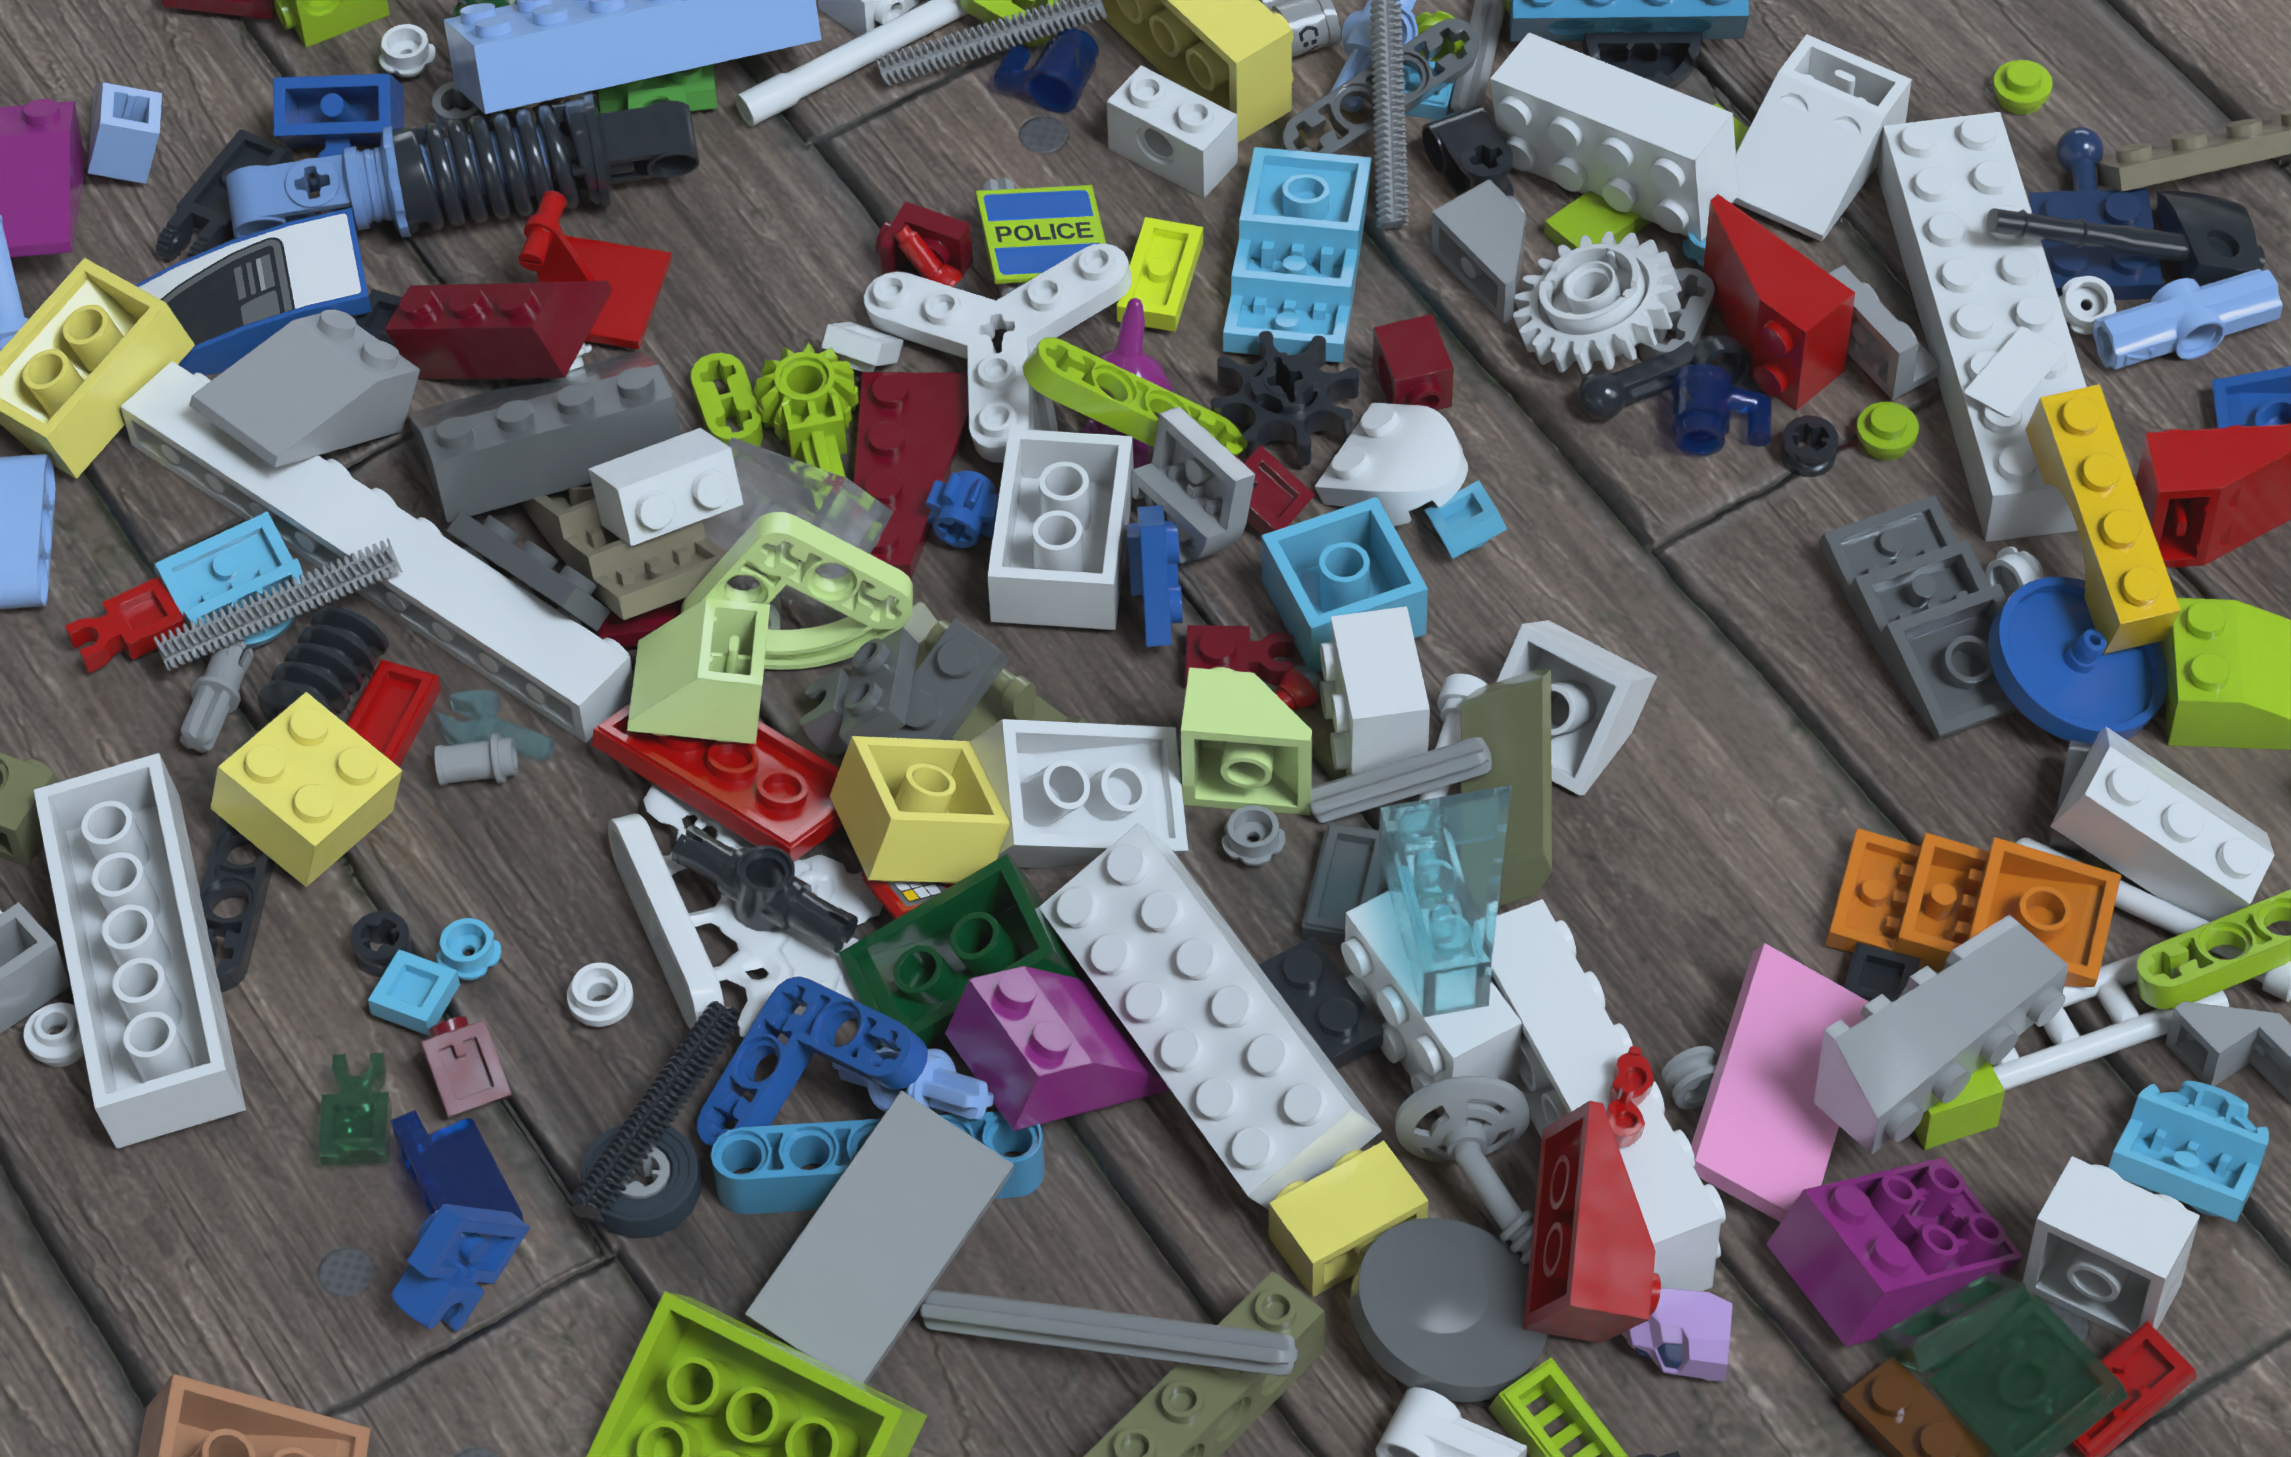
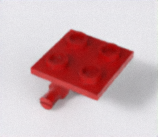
M544 192L537 213L527 219L524 227V234L527 239L518 259H521L519 260L520 265L527 270L537 271L538 282L608 281L613 290L585 341L639 350L672 261L671 252L564 235L559 221L567 205L565 203L566 198L559 192Z

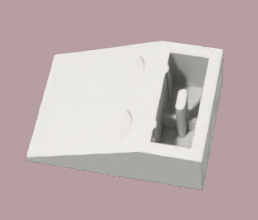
M1806 34L1779 70L1736 153L1739 195L1733 203L1822 242L1877 167L1883 126L1906 123L1912 79Z

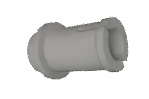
M492 733L491 740L450 746H435V767L440 786L455 782L496 778L497 783L502 784L506 782L507 776L517 775L518 758L513 737L502 738L500 733Z

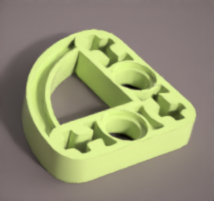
M772 512L762 515L747 529L686 597L681 606L682 614L706 598L769 604L787 584L847 615L848 617L817 627L795 630L768 629L764 669H804L833 664L852 658L866 642L875 638L883 639L901 629L912 615L913 583L909 576L901 570L809 522L786 512ZM825 564H838L845 567L849 572L841 578L828 579L821 577L815 570ZM747 575L758 580L760 585L751 590H738L731 587L727 581L735 576Z

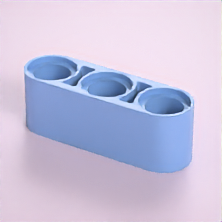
M49 454L0 457V609L45 607L47 604L56 490L54 467Z

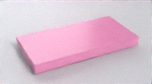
M1763 943L1753 951L1691 1144L1695 1159L1694 1169L1699 1178L1779 1222H1782L1804 1189L1822 1185L1839 1128L1836 1122L1814 1104L1824 1030L1839 1020H1842L1850 1028L1860 1023L1865 1018L1860 1014L1863 1005L1869 1001L1766 943Z

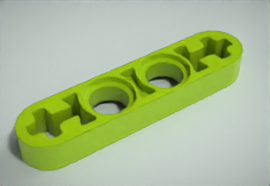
M1045 337L1039 341L1023 363V374L1028 383L1037 392L1128 436H1132L1147 445L1155 446L1159 421L1156 415L1159 416L1162 412L1180 407L1233 455L1239 456L1243 451V436L1238 428L1225 417L1066 341L1055 337ZM1103 390L1107 391L1113 398L1108 396Z
M2291 889L2153 945L2143 951L2137 959V991L2140 998L2152 1007L2172 1010L2184 1001L2196 1002L2290 962L2291 935H2277L2271 933L2266 928L2272 923L2279 921L2291 922ZM2220 945H2231L2243 951L2242 955L2230 960L2215 958L2208 952Z

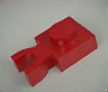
M158 576L103 601L104 616L99 618H82L65 625L68 639L74 649L87 642H95L93 645L79 650L84 667L88 673H91L105 666L121 650L126 649L133 660L157 649L158 646L154 636L161 643V633H164L167 640L169 639L168 630H171L174 636H176L175 627H178L184 633L182 624H186V621Z

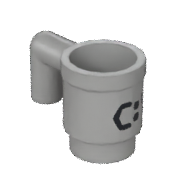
M1259 0L1272 13L1281 14L1289 23L1294 36L1292 57L1340 43L1341 30L1339 20L1331 0Z

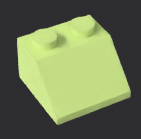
M1224 667L1212 669L1189 668L1181 724L1183 804L1187 806L1236 810L1247 805H1260L1268 808L1273 813L1310 816L1312 730L1255 673L1239 672Z

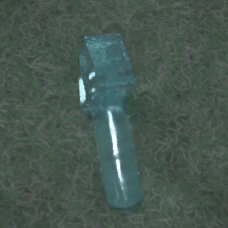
M471 690L450 695L453 712L474 717L475 719L461 722L453 717L438 713L441 731L450 745L491 740L492 733H500L502 738L513 737L516 751L532 758L547 761L554 752L555 742L553 738L497 717L496 714L501 709L498 692Z

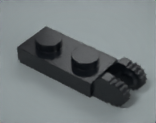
M240 129L176 205V213L167 222L166 227H163L162 232L159 233L160 236L157 239L156 245L158 255L172 261L177 259V256H180L181 252L190 244L194 228L201 230L197 240H194V243L190 246L187 259L224 244L225 240L230 241L234 235L226 187L227 175L234 170L247 166H270L294 162L291 149Z

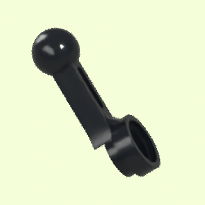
M1718 334L1711 335L1701 340L1695 347L1687 341L1673 351L1615 373L1599 371L1588 375L1579 386L1578 403L1582 411L1589 417L1596 420H1607L1619 414L1625 405L1685 382L1693 381L1706 396L1720 397L1734 391L1744 382L1751 368V357L1742 344L1733 337ZM1725 353V356L1718 365L1706 370L1713 359Z

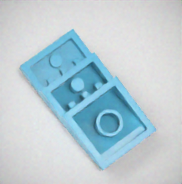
M1254 147L1239 219V241L1231 275V297L1223 332V352L1259 355V334L1262 331H1270L1273 333V344L1279 352H1287V355H1298L1304 353L1309 348L1314 336L1321 335L1326 339V361L1343 363L1364 228L1372 163L1371 157Z

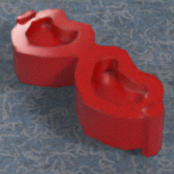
M1631 1046L1628 1053L1621 1055L1617 1060L1613 1074L1615 1080L1609 1093L1611 1103L1606 1110L1619 1149L1631 1146L1642 1136L1645 1121L1637 1106L1650 1094L1654 1083L1652 1068L1648 1060L1641 1055V1048L1637 1046Z

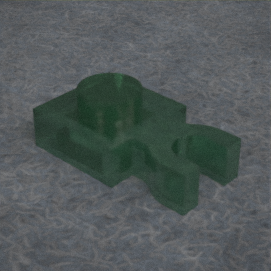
M383 1052L370 1053V1068L360 1076L349 1074L346 1054H333L332 1071L340 1093L322 1094L318 1154L321 1164L389 1163L392 1103L389 1092H380L385 1085L387 1071Z

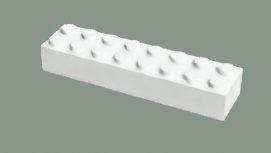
M1994 112L1883 126L1877 175L1930 354L1940 364L1937 380L1985 542L2078 531L2064 496L2055 486L2044 485L2025 429L2040 397L2084 388L2086 383L2041 240L2025 237L2017 239L2012 235L1991 233L1987 230L1986 225L1987 216L1992 208L2017 212L2024 209L2027 213L2032 214L2001 113ZM2021 326H2024L2065 348L2066 353L2010 417H2006L1966 395L1964 390Z

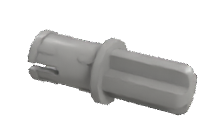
M237 639V642L233 644L229 640V646L225 647L222 644L223 648L220 650L215 647V652L210 657L204 675L194 680L190 689L193 701L181 727L182 735L180 742L187 749L194 748L201 753L211 750L227 714L237 710L241 700L240 693L238 692L240 684L254 658V652L249 648L245 650L242 659H240L247 645L244 641Z

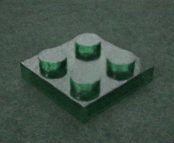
M2037 1294L1929 1379L1935 1393L1978 1440L1990 1450L1994 1457H2054L2129 1397L2118 1378Z

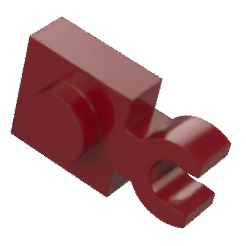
M1187 625L1186 687L1189 668L1212 669L1217 667L1229 668L1239 672H1252L1266 683L1279 686L1284 672L1289 668H1293V662H1277L1273 659L1276 657H1294V636L1287 633H1273L1267 635L1261 641H1250V626Z

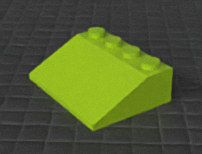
M664 1291L586 1457H908L927 1415L692 1297Z

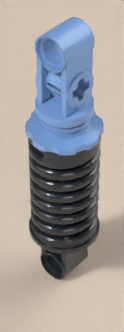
M589 94L583 95L584 99L566 101L561 105L553 106L554 112L548 105L538 106L535 110V124L529 110L525 108L517 109L512 116L513 128L508 115L503 112H496L491 115L490 131L484 117L480 115L472 116L468 120V135L461 120L451 119L445 125V138L440 125L435 122L427 123L424 128L423 126L414 128L407 126L394 129L392 126L383 127L381 145L374 148V150L364 149V151L360 152V150L357 151L356 146L344 148L341 155L307 158L301 161L270 166H247L228 174L226 177V187L233 235L237 239L287 222L316 216L315 212L318 211L326 214L352 208L354 222L358 230L370 229L372 222L379 223L383 222V220H393L401 237L404 238L410 237L411 234L419 230L429 229V226L434 230L442 229L446 223L445 212L449 222L455 227L463 226L467 223L469 213L475 222H486L491 216V208L498 219H508L513 213V202L520 215H531L535 211L536 200L539 206L544 192H558L557 184L560 193L566 198L567 208H576L580 204V197L582 204L593 203L595 205L601 204L602 207L611 206L612 184L655 177H678L692 172L699 166L700 161L689 105L684 102L661 101L646 107L600 114L593 95ZM314 173L316 178L310 179L309 174ZM584 180L585 186L578 189L577 181ZM320 191V197L311 198V193Z

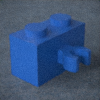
M391 74L273 78L274 136L288 148L325 147L318 158L341 155L344 148L381 145L383 127L392 126L393 129L404 127V86Z

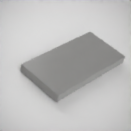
M901 1091L745 1313L746 1318L782 1343L867 1384L1014 1172V1164Z

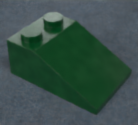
M1008 853L839 952L861 1003L902 1023L922 1039L926 1047L950 1041L945 1033L965 987L971 978L1026 966L1081 979L1060 936L1039 908L1043 901L1037 889Z

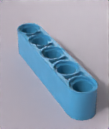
M1000 1111L985 1112L983 1118L977 1120L956 1114L940 1115L1014 1164V1172L995 1199L1017 1198L1029 1195L1038 1189L1044 1180L1045 1174L1044 1144L1040 1124L1013 1131ZM881 1119L740 1127L728 1130L718 1137L713 1144L711 1152L719 1201L726 1209L739 1214L818 1210ZM1011 1151L1025 1153L1018 1157L1003 1156V1154ZM813 1163L822 1165L813 1170L801 1169L803 1166ZM742 1168L755 1169L752 1172L746 1174L733 1173L736 1170Z

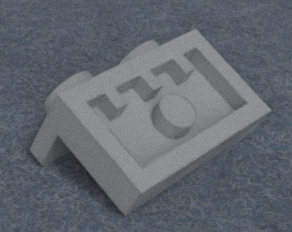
M1845 265L1829 273L1855 292L1847 353L1892 400L1938 376L1940 364L1917 341L1912 329L1906 323L1898 321L1879 301L1876 292L1869 284L1861 283Z

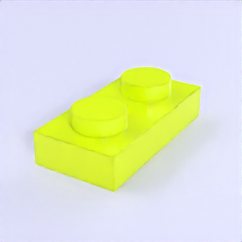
M1145 217L1130 263L1132 285L1128 292L1118 300L1117 322L1122 321L1130 299L1138 298L1143 304L1145 327L1176 332L1203 246V227Z

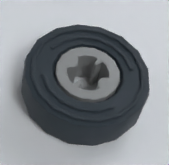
M624 1123L607 1130L590 1145L581 1165V1183L585 1181L584 1178L589 1174L588 1172L593 1169V1165L598 1162V1158L602 1156V1153L607 1149L606 1147L611 1143V1140L616 1137L615 1134L620 1131V1127ZM672 1126L664 1128L665 1134H659L662 1139L660 1141L655 1140L658 1144L656 1147L650 1146L653 1152H646L649 1157L646 1160L642 1159L644 1165H637L641 1176L649 1177L652 1175L653 1183L648 1186H644L639 1181H634L628 1185L624 1184L627 1189L625 1191L619 1190L622 1196H615L618 1201L615 1204L611 1203L613 1209H606L609 1213L608 1216L601 1215L604 1221L600 1224L608 1231L629 1238L656 1237L678 1227L693 1212L702 1190L700 1160L690 1141Z

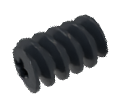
M326 606L317 610L310 622L311 626L302 631L297 640L298 644L289 649L284 658V663L276 667L271 676V681L264 684L258 694L259 707L267 721L270 723L305 692L310 694L335 716V711L346 710L351 701L348 693L358 692L362 687L364 681L361 674L372 673L377 664L374 656L377 657L386 653L389 647L386 635L368 618L353 610L339 606Z

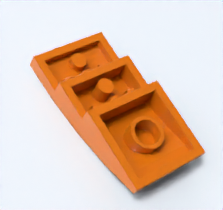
M1857 828L1849 850L1825 946L1854 953L1856 943H1861L1921 958L1920 969L1929 966L1935 972H1941L1944 970L1946 959L1953 949L2010 915L2068 964L2064 986L2095 987L2098 981L2122 874L1994 837L1990 849L1987 851L1926 832L1921 845L1917 846Z

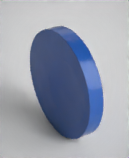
M2056 576L2036 579L2021 586L2010 596L1996 614L1988 637V651L1993 672L2010 701L2033 723L2067 741L2075 740L2094 744L2099 732L2105 726L2126 740L2136 735L2159 710L2167 691V666L2159 642L2104 654L2107 641L2104 635L2095 629L2084 598L2086 581Z

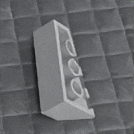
M2006 916L1953 949L1946 959L1944 970L1937 974L1929 966H1926L1911 975L1905 989L1897 1000L1891 1002L1881 994L1863 1005L1860 1014L1865 1018L1852 1028L1842 1020L1826 1028L1823 1034L1814 1104L1871 1155L1891 1139L1895 1142L1904 1140L1915 1130L1923 1117V1113L1939 1100L1943 1103L1952 1101L1966 1087L1971 1074L1987 1061L1991 1065L1997 1064L2010 1053L2020 1034L2034 1023L2037 1026H2043L2055 1017L2065 1002L2063 989L2068 964L2012 916Z

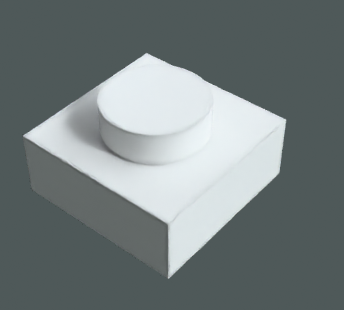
M843 322L827 325L821 348L829 349L832 347L834 352L841 354L839 361H849L852 369L874 372L875 366L898 362L904 340L852 322Z

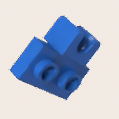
M1163 505L1138 507V523L1126 525L1130 595H1142L1144 629L1147 647L1172 645L1171 624L1183 623L1181 586L1178 583V563H1180L1178 528L1174 522L1165 521Z
M443 1204L420 1228L418 1244L407 1260L410 1265L394 1288L391 1299L406 1314L428 1329H433L442 1319L454 1331L460 1330L485 1293L476 1283L495 1284L530 1227L512 1212Z

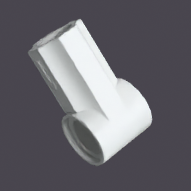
M1413 1387L1407 1389L1375 1451L1377 1457H1526L1527 1446L1461 1418L1460 1411L1444 1396L1425 1388Z

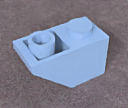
M109 83L95 85L89 145V174L147 183L160 134L162 93Z

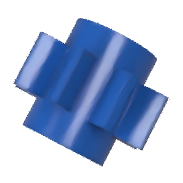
M974 471L951 473L947 484L935 480L925 505L931 509L927 522L933 524L936 536L943 542L959 548L978 545L982 534L993 538L999 500L995 485L986 476Z

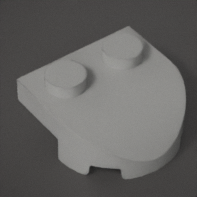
M1177 407L1160 413L1152 463L1132 470V496L1134 499L1145 498L1147 506L1163 505L1165 521L1174 522L1178 528L1180 563H1184L1223 551L1232 546L1241 537L1247 523L1255 474L1182 408Z

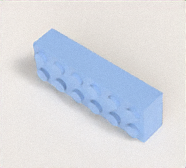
M517 0V4L495 8V5L491 3L469 5L460 10L461 16L444 19L455 87L485 114L821 40L816 0Z

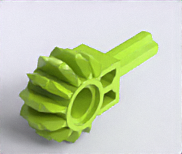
M809 342L806 344L803 352L793 353L783 346L780 361L764 360V367L761 370L762 377L756 379L754 394L759 404L758 411L761 415V421L764 427L775 429V434L778 435L780 442L787 440L792 464L805 463L818 516L829 518L830 521L841 520L842 515L851 512L853 505L840 455L847 454L845 429L849 428V422L852 419L851 412L856 410V405L859 403L858 387L855 386L854 371L850 367L849 361H838V356L832 347L817 354Z

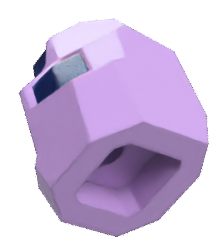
M1661 1288L1657 1308L1650 1315V1319L1621 1334L1626 1339L1628 1345L1637 1351V1354L1651 1357L1663 1373L1702 1378L1707 1381H1726L1732 1303L1710 1292Z

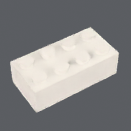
M1529 32L1490 78L1496 129L1505 143L1511 148L1513 153L1512 167L1517 170L1529 171L1558 183L1569 191H1578L1585 194L1590 190L1602 196L1617 211L1629 212L1631 210L1642 215V218L1656 223L1672 233L1688 236V232H1690L1700 242L1707 235L1710 200L1719 194L1730 203H1733L1739 195L1733 113Z

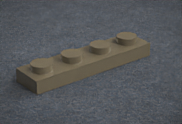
M2291 109L2280 113L2281 121L2262 125L2261 119L2234 121L2226 124V133L2207 137L2206 131L2180 133L2171 137L2170 146L2152 149L2149 143L2119 147L2115 150L2116 158L2097 162L2099 185L2123 192L2291 154Z

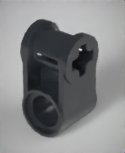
M1472 105L1422 126V141L1428 158L1437 172L1444 176L1457 196L1490 179L1506 196L1514 197V188L1507 177L1508 172L1512 168L1513 153L1494 128L1490 117L1481 105Z

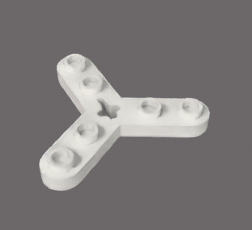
M1094 244L1073 254L997 301L910 273L896 271L883 274L873 280L864 294V304L869 320L880 331L968 359L969 429L975 449L986 460L1004 463L1009 428L1034 430L1033 387L1026 380L1022 369L1026 358L1040 340L1045 337L1057 338L1121 299L1132 285V273L1128 259L1121 249L1109 244ZM1006 329L1007 332L1003 335L1001 353H996L992 342L995 330Z

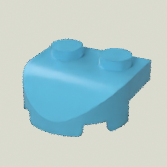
M268 511L167 557L154 565L157 577L159 576L179 608L189 630H191L190 621H193L196 627H198L197 618L199 617L206 624L204 618L206 614L213 621V611L220 618V608L227 615V605H230L234 612V602H237L239 607L242 608V599L246 601L247 605H250L249 596H252L254 601L257 602L256 593H259L262 599H264L263 590H267L268 594L272 596L270 591L272 586L279 593L277 587L279 583H281L284 590H286L285 581L287 580L293 587L292 578L294 577L300 584L299 575L303 574L298 559L293 560ZM296 612L295 618L291 619L288 616V621L286 622L280 618L281 624L276 625L273 621L274 627L269 628L266 625V630L261 631L259 629L258 634H253L251 631V637H246L244 634L245 639L242 641L247 644L244 650L264 645L284 634L298 617Z
M2184 1081L2178 1092L2160 1093L2158 1087L2152 1084L2138 1095L2131 1119L2113 1151L2108 1168L2116 1172L2122 1179L2146 1191H2155L2191 1205L2202 1214L2220 1216L2237 1222L2253 1189L2269 1142V1131L2267 1127L2256 1128L2247 1118L2248 1104L2221 1088L2196 1081Z

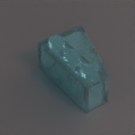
M1511 785L1380 807L1379 856L1423 1018L1489 1006L1509 830Z

